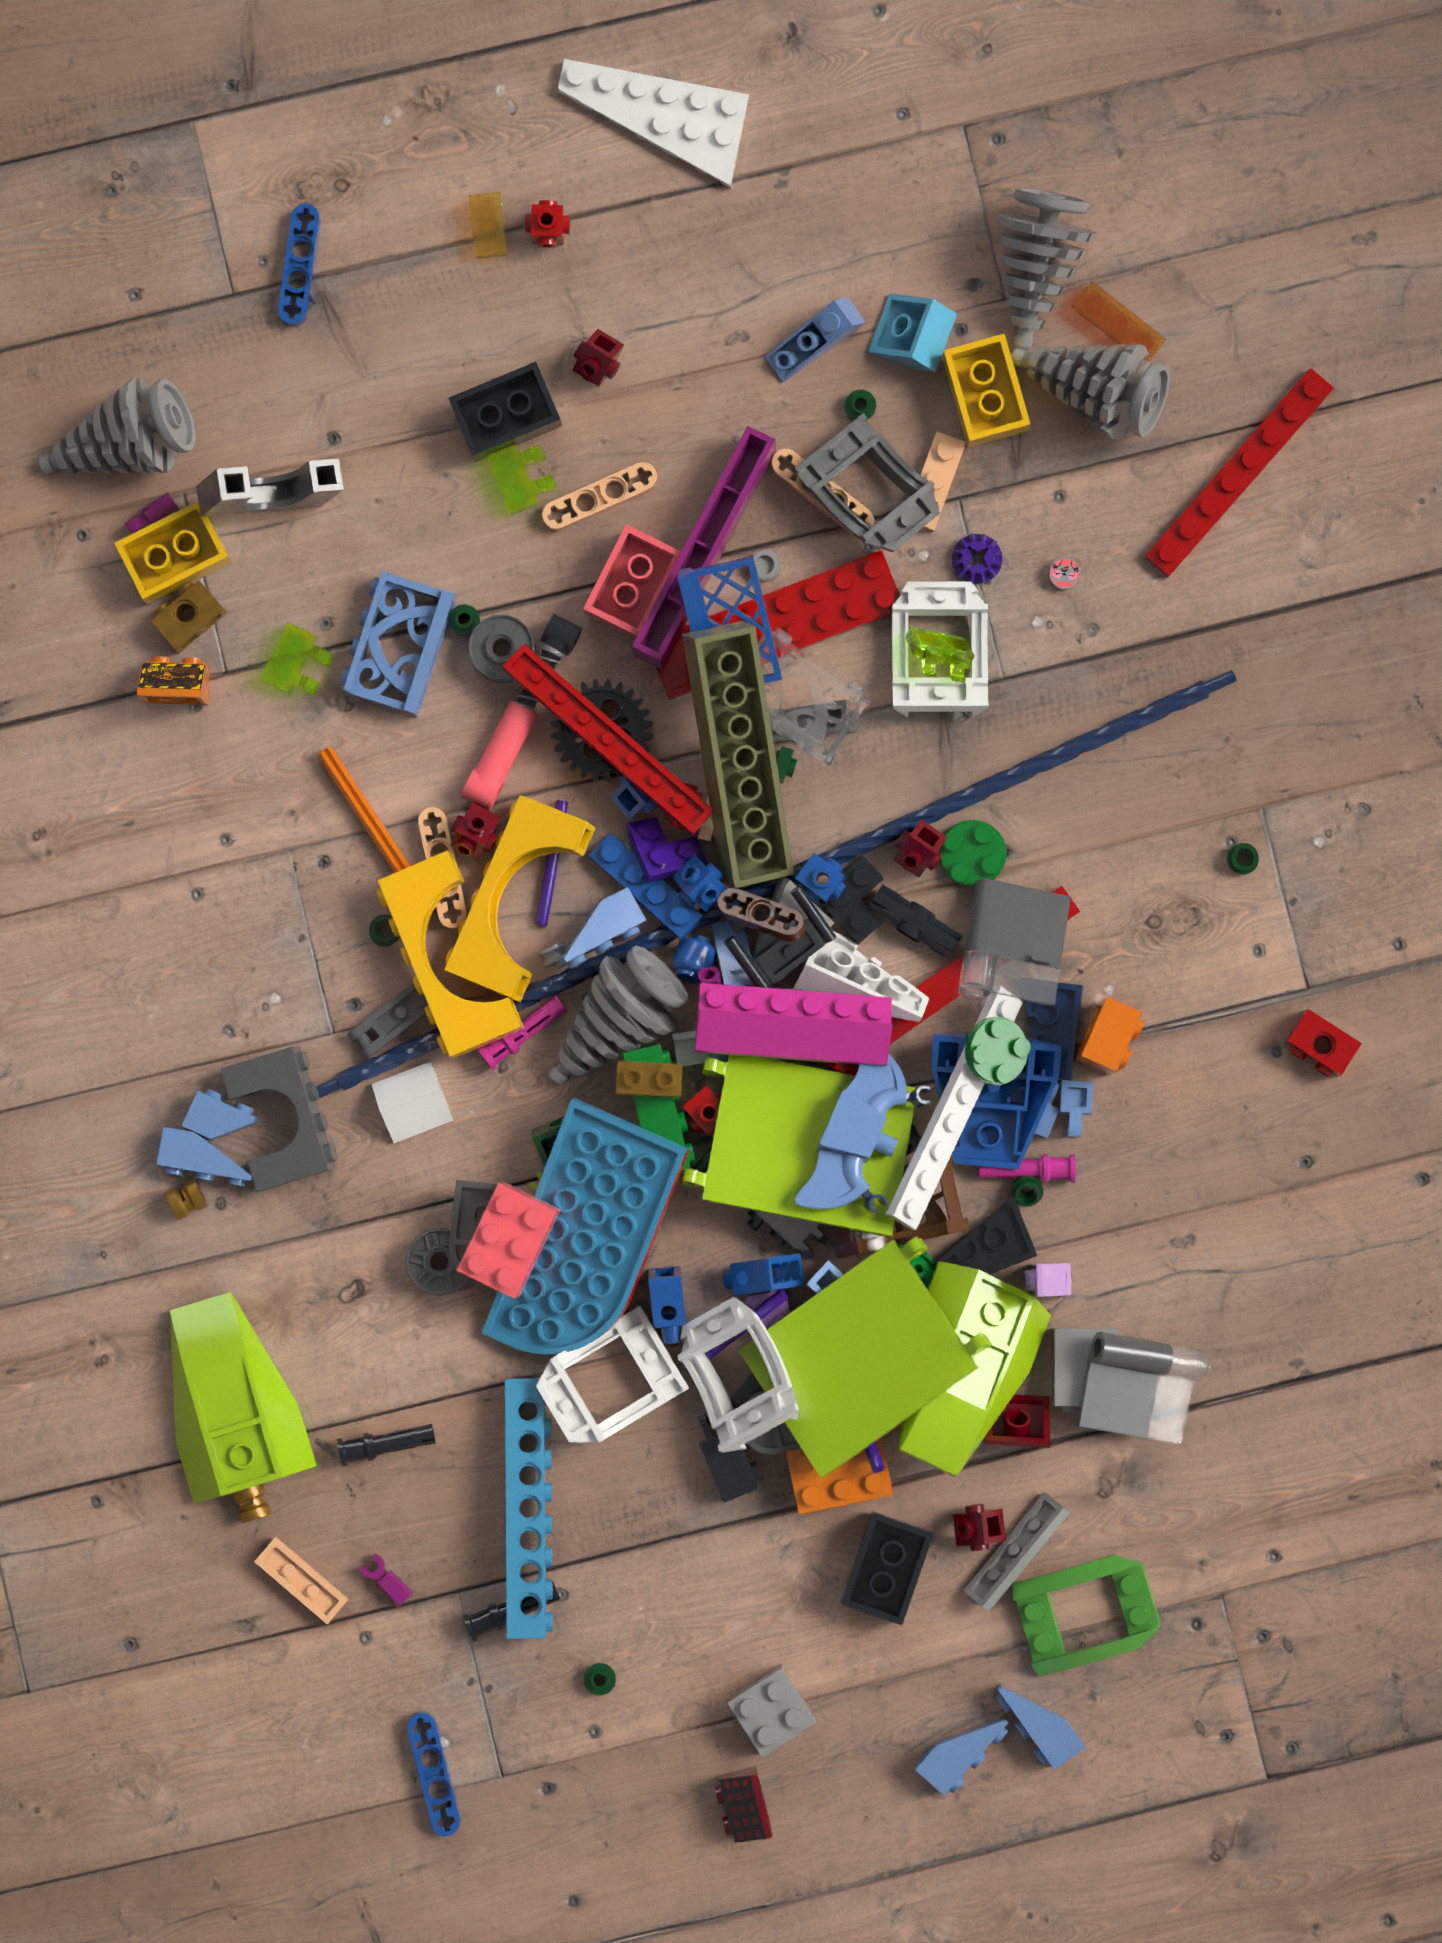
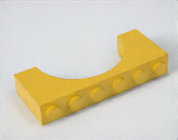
M522 795L519 796L517 802L515 801L509 809L507 826L498 835L495 854L492 860H489L484 867L482 884L472 895L470 912L467 918H464L460 923L457 942L448 951L445 959V971L520 1003L533 973L519 966L508 954L501 941L497 916L503 891L519 869L538 857L552 853H571L583 857L595 830V827L585 820Z
M447 850L377 880L380 885V889L376 890L378 898L384 908L389 907L393 917L388 919L395 937L400 935L405 947L400 949L406 965H412L416 977L412 978L418 994H424L429 1006L424 1007L430 1023L432 1025L437 1024L441 1034L437 1036V1041L443 1054L449 1053L450 1057L457 1058L525 1029L513 999L508 997L493 1002H474L462 999L442 985L430 966L426 952V931L430 917L441 899L452 889L464 883L453 854Z

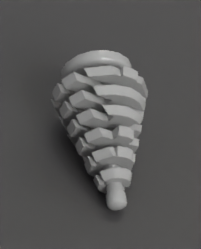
M1017 187L1014 192L1015 199L1020 203L1038 207L1040 209L1039 218L1008 213H998L997 215L999 225L1036 235V237L1009 233L1000 234V241L1003 246L1032 253L1030 257L1011 253L1002 254L1003 264L1028 272V276L1007 273L1005 274L1006 285L1025 290L1024 295L1009 293V303L1011 306L1021 308L1020 314L1011 313L1012 325L1018 326L1014 346L1029 350L1033 345L1034 329L1041 330L1046 322L1045 319L1037 317L1038 311L1051 313L1055 302L1041 298L1042 293L1061 295L1066 287L1064 284L1045 279V276L1070 278L1077 269L1069 264L1049 260V257L1082 260L1086 253V249L1053 241V238L1075 242H1092L1097 233L1076 225L1057 222L1060 212L1086 213L1089 209V201L1055 192Z
M1115 344L1109 347L1106 345H1094L1088 351L1085 350V345L1074 346L1070 350L1067 346L1054 347L1051 352L1049 347H1037L1032 353L1025 349L1016 348L1011 355L1015 367L1027 368V376L1035 383L1040 382L1042 379L1043 390L1051 395L1056 393V398L1060 399L1059 401L1066 406L1071 405L1075 407L1073 412L1081 418L1090 415L1086 419L1088 423L1097 430L1101 429L1105 436L1115 441L1123 436L1124 430L1129 425L1131 431L1136 436L1142 438L1148 436L1160 418L1169 390L1170 368L1162 362H1156L1149 366L1150 361L1142 360L1149 355V352L1141 344H1130L1129 346Z
M133 377L121 388L120 392L117 389L108 398L107 402L103 404L102 401L95 408L93 414L91 413L85 417L80 427L75 426L69 430L66 439L61 438L53 446V454L48 453L41 456L38 462L39 467L45 474L55 472L58 468L63 469V473L67 474L77 473L79 468L80 472L96 473L97 470L104 474L113 473V469L121 474L135 473V471L137 473H152L153 471L168 473L175 465L177 453L189 452L195 446L196 433L194 422L183 395L171 381L161 379L154 382L152 387L148 388V382L141 377L137 380L136 377Z
M634 946L627 953V964L624 963L623 965L618 958L612 956L603 958L599 966L600 975L597 974L590 985L592 987L591 993L590 991L588 992L582 1003L585 1010L580 1009L574 1021L578 1028H570L566 1039L568 1045L562 1044L558 1053L560 1063L556 1064L548 1073L554 1083L562 1085L570 1078L569 1075L571 1073L581 1076L589 1072L588 1065L598 1068L606 1064V1058L615 1060L623 1056L625 1051L636 1050L643 1043L655 1041L660 1035H667L677 1029L675 1025H678L670 1007L679 1008L688 1001V994L683 984L664 962L653 953L639 946Z

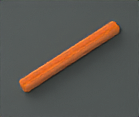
M328 747L318 754V758L393 872L396 873L410 867L334 749Z

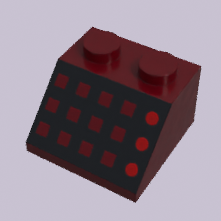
M756 1766L720 1775V1784L714 1785L718 1804L725 1803L728 1816L722 1817L726 1835H733L735 1843L772 1838V1827Z

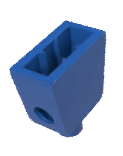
M801 1254L731 1263L730 1270L725 1271L723 1274V1284L727 1289H733L735 1295L805 1285ZM772 1268H773L774 1271H775V1278H774V1279H773V1274H772Z
M681 1267L649 1269V1288L654 1328H661L662 1343L680 1342V1326L686 1325ZM672 1306L674 1307V1310L671 1312H665L663 1311V1307Z

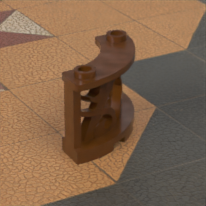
M952 1155L940 1177L942 1191L932 1195L926 1207L928 1211H925L923 1214L926 1218L923 1224H918L916 1230L903 1225L904 1231L897 1232L894 1226L892 1237L854 1230V1241L851 1229L835 1226L839 1243L838 1246H835L837 1259L879 1250L892 1240H895L897 1245H903L916 1236L919 1239L925 1240L970 1230L967 1217L963 1218L951 1167ZM909 1164L904 1165L903 1173L906 1172ZM941 1197L944 1198L948 1220L940 1206L936 1203V1200Z

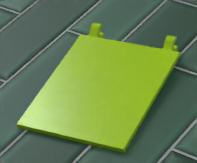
M729 1055L727 1062L706 1057L702 1074L724 1078L707 1173L685 1168L681 1185L703 1188V1201L892 1237L895 1219L886 1213L902 1181L915 1107L910 1101H907L906 1105L892 1106L885 1114L887 1119L881 1132L898 1139L892 1156L889 1157L873 1150L868 1162L863 1163L862 1176L870 1185L869 1191L872 1194L883 1195L887 1199V1206H883L875 1198L872 1206L878 1213H869L864 1207L865 1199L861 1196L856 1201L839 1208L827 1210L803 1208L796 1206L794 1200L812 1177L816 1169L819 1153L816 1150L843 1089L846 1090L856 1076L755 1056ZM906 1086L907 1092H912L913 1090L917 1089L915 1087Z
M916 1236L906 1243L902 1249L899 1248L895 1240L890 1241L767 1329L785 1365L799 1407L798 1420L789 1419L785 1421V1424L822 1479L977 1370L979 1366L975 1362L974 1356L992 1345L986 1334L981 1332L964 1345L911 1266L910 1261L928 1250L922 1238L919 1239ZM752 1340L738 1351L763 1390L767 1392L774 1388L763 1357L756 1343Z

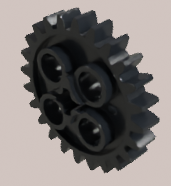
M594 679L593 688L590 689L582 682V692L580 693L600 711L604 704L608 702L616 703L619 706V713L610 719L616 723L623 718H627L628 723L619 725V727L623 731L628 732L632 739L649 752L650 748L643 741L653 739L652 734L645 732V729L652 727L653 723L651 721H643V718L650 711L649 709L639 710L643 699L632 700L634 689H630L624 694L622 692L623 683L620 682L613 689L611 688L610 679L606 680L604 687H600L597 679ZM561 720L551 721V726L559 729V732L550 735L551 739L560 740L561 742L554 747V751L565 752L560 759L561 763L569 760L572 761L569 768L570 772L575 771L579 767L581 768V778L584 779L588 772H591L594 782H597L600 774H604L607 782H610L611 773L613 772L619 778L623 776L602 756L596 759L586 757L584 750L588 744L584 741L577 743L575 739L579 736Z

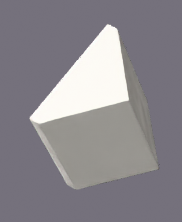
M431 1061L371 1084L379 1111L394 1144L454 1121Z

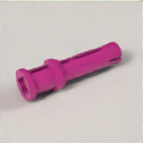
M554 995L552 999L522 1020L525 1029L478 1048L477 1051L491 1070L494 1071L497 1069L496 1065L510 1054L516 1055L518 1050H520L519 1046L563 1013H566L567 1010L559 998Z
M1043 1154V1156H1040V1159H1023L1019 1169L979 1166V1179L1019 1178L1028 1175L1040 1178V1181H1043V1183H1048L1049 1180H1069L1070 1183H1075V1154H1070L1069 1157H1049L1048 1154Z

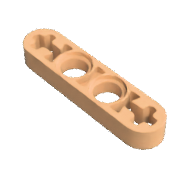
M791 449L777 451L772 458L774 474L847 532L855 536L835 519L811 492L804 490L801 485L802 480L797 477L796 482L791 480L795 473L788 468L784 469V471L779 469V458L784 460L788 457L792 458L791 465L793 468H796L805 459ZM832 480L827 483L835 494L840 495L844 499V504L848 508L850 504L855 507L851 510L859 518L865 515L867 517L865 523L871 528L874 526V516L868 508Z
M637 463L553 500L543 509L544 524L553 531H561L654 489L657 484L656 470L649 463ZM639 470H643L645 474L651 473L652 476L648 478L649 484L643 485L641 481L632 484V488L635 491L629 493L627 482L623 478L624 476L629 475V481H632L638 477ZM618 482L622 485L624 490L619 498L612 499L606 495L605 489L609 483ZM590 495L594 499L595 504L590 511L584 512L578 509L576 503L580 496ZM571 501L572 509L577 517L571 518L569 512L562 516V522L559 524L555 520L549 521L548 518L552 516V509L557 508L558 512L568 509L565 503Z
M429 807L423 810L418 818V825L426 859L431 858V849L435 845L443 844L453 854L456 861L454 848L450 846L452 839L446 815L436 807ZM429 814H434L436 818L442 819V823L437 824V830L439 835L446 834L445 839L436 838L427 842V836L433 837L430 826L424 825V822L429 820ZM462 885L455 887L443 897L452 898L459 894V900H453L456 911H462V915L457 917L456 923H452L450 919L444 918V914L449 912L447 901L443 904L439 902L436 906L440 922L449 929H458L462 920L467 918Z

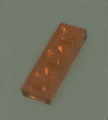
M1091 281L1072 305L1076 312L1117 344H1125L1126 346L1130 344L1144 345L1149 355L1142 360L1150 361L1166 341V338L1093 281Z

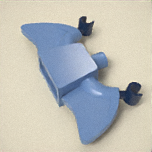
M890 1054L888 1055L887 1066L859 1064L856 1077L846 1090L843 1089L816 1150L819 1152L816 1169L810 1180L797 1194L794 1200L795 1205L808 1209L827 1210L846 1206L862 1196L865 1199L864 1207L869 1213H878L872 1206L875 1198L883 1206H887V1199L883 1195L872 1194L869 1191L870 1185L862 1176L863 1163L868 1162L873 1150L889 1157L894 1152L898 1139L881 1132L887 1119L885 1116L886 1112L892 1106L906 1105L907 1101H910L913 1106L918 1108L929 1104L931 1101L922 1100L919 1092L926 1093L931 1091V1088L923 1085L912 1092H907L904 1076Z

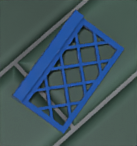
M746 557L693 570L691 567L679 570L678 582L690 631L694 632L711 628V626L726 625L734 613L765 633L766 638L759 647V654L772 662L774 673L763 675L764 684L782 680V673L754 557ZM748 566L751 578L745 587L729 579L736 568ZM729 570L726 575L720 573ZM712 574L722 580L715 593L711 594L701 587L699 577ZM726 583L741 592L733 606L717 597ZM752 583H753V587H754L755 594H754L753 592L749 591V588L751 587ZM745 595L757 601L758 609L752 618L736 609ZM704 596L710 599L707 605ZM714 602L729 610L721 625L708 616V610ZM759 614L761 616L762 624L756 621ZM766 645L768 646L769 654L763 651Z

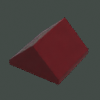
M1014 1394L983 1438V1443L987 1445L1050 1448V1396Z

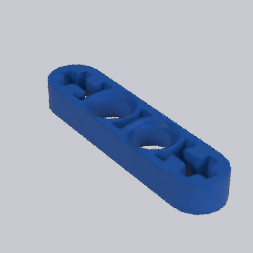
M308 203L296 206L291 215L278 304V314L282 322L291 327L301 325L306 320L321 224L317 209ZM305 212H309L311 218L314 219V221H309L307 224V233L313 234L312 237L302 234L303 225L298 217H303ZM298 242H306L310 245V253L304 258L296 257L293 254V247ZM295 272H300L306 277L304 286L298 289L292 288L288 284L289 277ZM286 293L294 296L304 295L303 299L297 297L296 306L301 313L295 314L294 319H290L288 313L284 312L285 309H290L292 305L291 296L286 297Z
M425 1711L418 1712L410 1718L407 1727L431 1826L438 1835L450 1836L458 1830L461 1816L438 1725L432 1714ZM419 1718H423L425 1723L430 1722L431 1727L427 1729L428 1740L435 1737L436 1743H426L418 1748L417 1742H422L423 1738L421 1732L415 1731L413 1726L418 1724ZM427 1749L435 1750L439 1755V1763L434 1767L425 1766L421 1761L423 1751ZM437 1780L444 1782L447 1786V1794L442 1798H434L429 1792V1786L432 1782ZM451 1800L452 1806L447 1805L445 1807L448 1817H454L455 1819L450 1825L451 1829H445L444 1825H438L437 1821L442 1817L441 1809L439 1807L434 1810L432 1804L441 1805Z

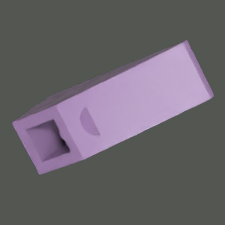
M1071 1263L1030 1264V1270L1024 1272L1025 1290H1031V1295L1036 1297L1071 1295Z

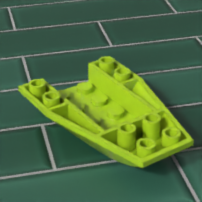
M939 1261L927 1290L964 1345L980 1332L986 1334L992 1345L974 1356V1360L979 1366L977 1370L901 1423L898 1450L956 1477L1028 1376L1051 1315L1036 1297L981 1270Z
M228 1292L170 1310L175 1439L194 1504L316 1467L317 1463L299 1404L233 1293Z

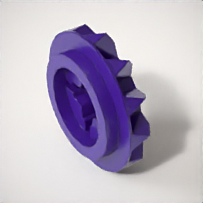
M970 534L960 539L955 546L952 554L953 568L957 575L966 582H972L973 584L986 583L999 573L1002 566V551L997 542L986 534ZM968 548L975 553L987 550L983 557L987 569L979 563H976L974 566L971 565L969 568L967 567L972 559Z

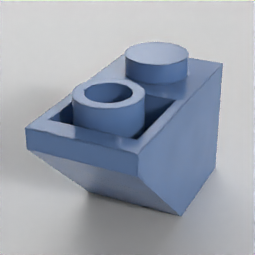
M208 1088L206 1093L197 1091L181 1126L215 1140L255 1125L259 1118L252 1115L253 1108L240 1102H236L233 1107L223 1102L224 1095Z

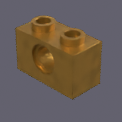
M200 580L195 584L191 581L183 586L177 593L179 597L171 604L168 602L162 604L153 613L155 618L151 620L179 654L227 614ZM186 607L194 608L195 616L191 621H180L179 614L182 609Z
M617 1061L616 1094L681 1098L683 1065Z

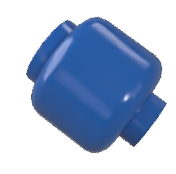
M693 935V938H685L679 942L672 960V967L680 980L690 984H699V970L715 965L718 954L716 949L710 945V939L702 935Z

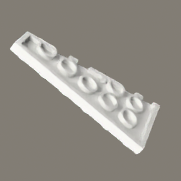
M564 59L558 87L560 94L591 111L594 110L608 118L612 123L635 133L637 137L669 155L694 166L696 170L705 175L712 176L719 180L721 184L731 189L749 94Z

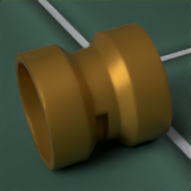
M195 1178L185 1182L184 1187L180 1189L173 1188L165 1192L170 1207L178 1220L187 1217L192 1210L200 1211L208 1207L206 1198Z
M263 1484L233 1493L234 1500L241 1509L239 1512L241 1523L272 1514L269 1504L265 1503L263 1497L265 1494Z

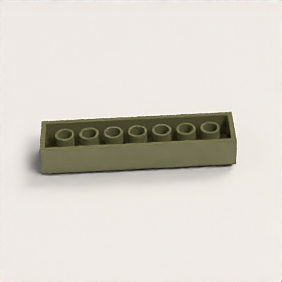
M740 621L682 634L710 807L714 809V813L711 816L720 871L724 875L722 882L733 888H739L793 875V863L756 628L752 624Z

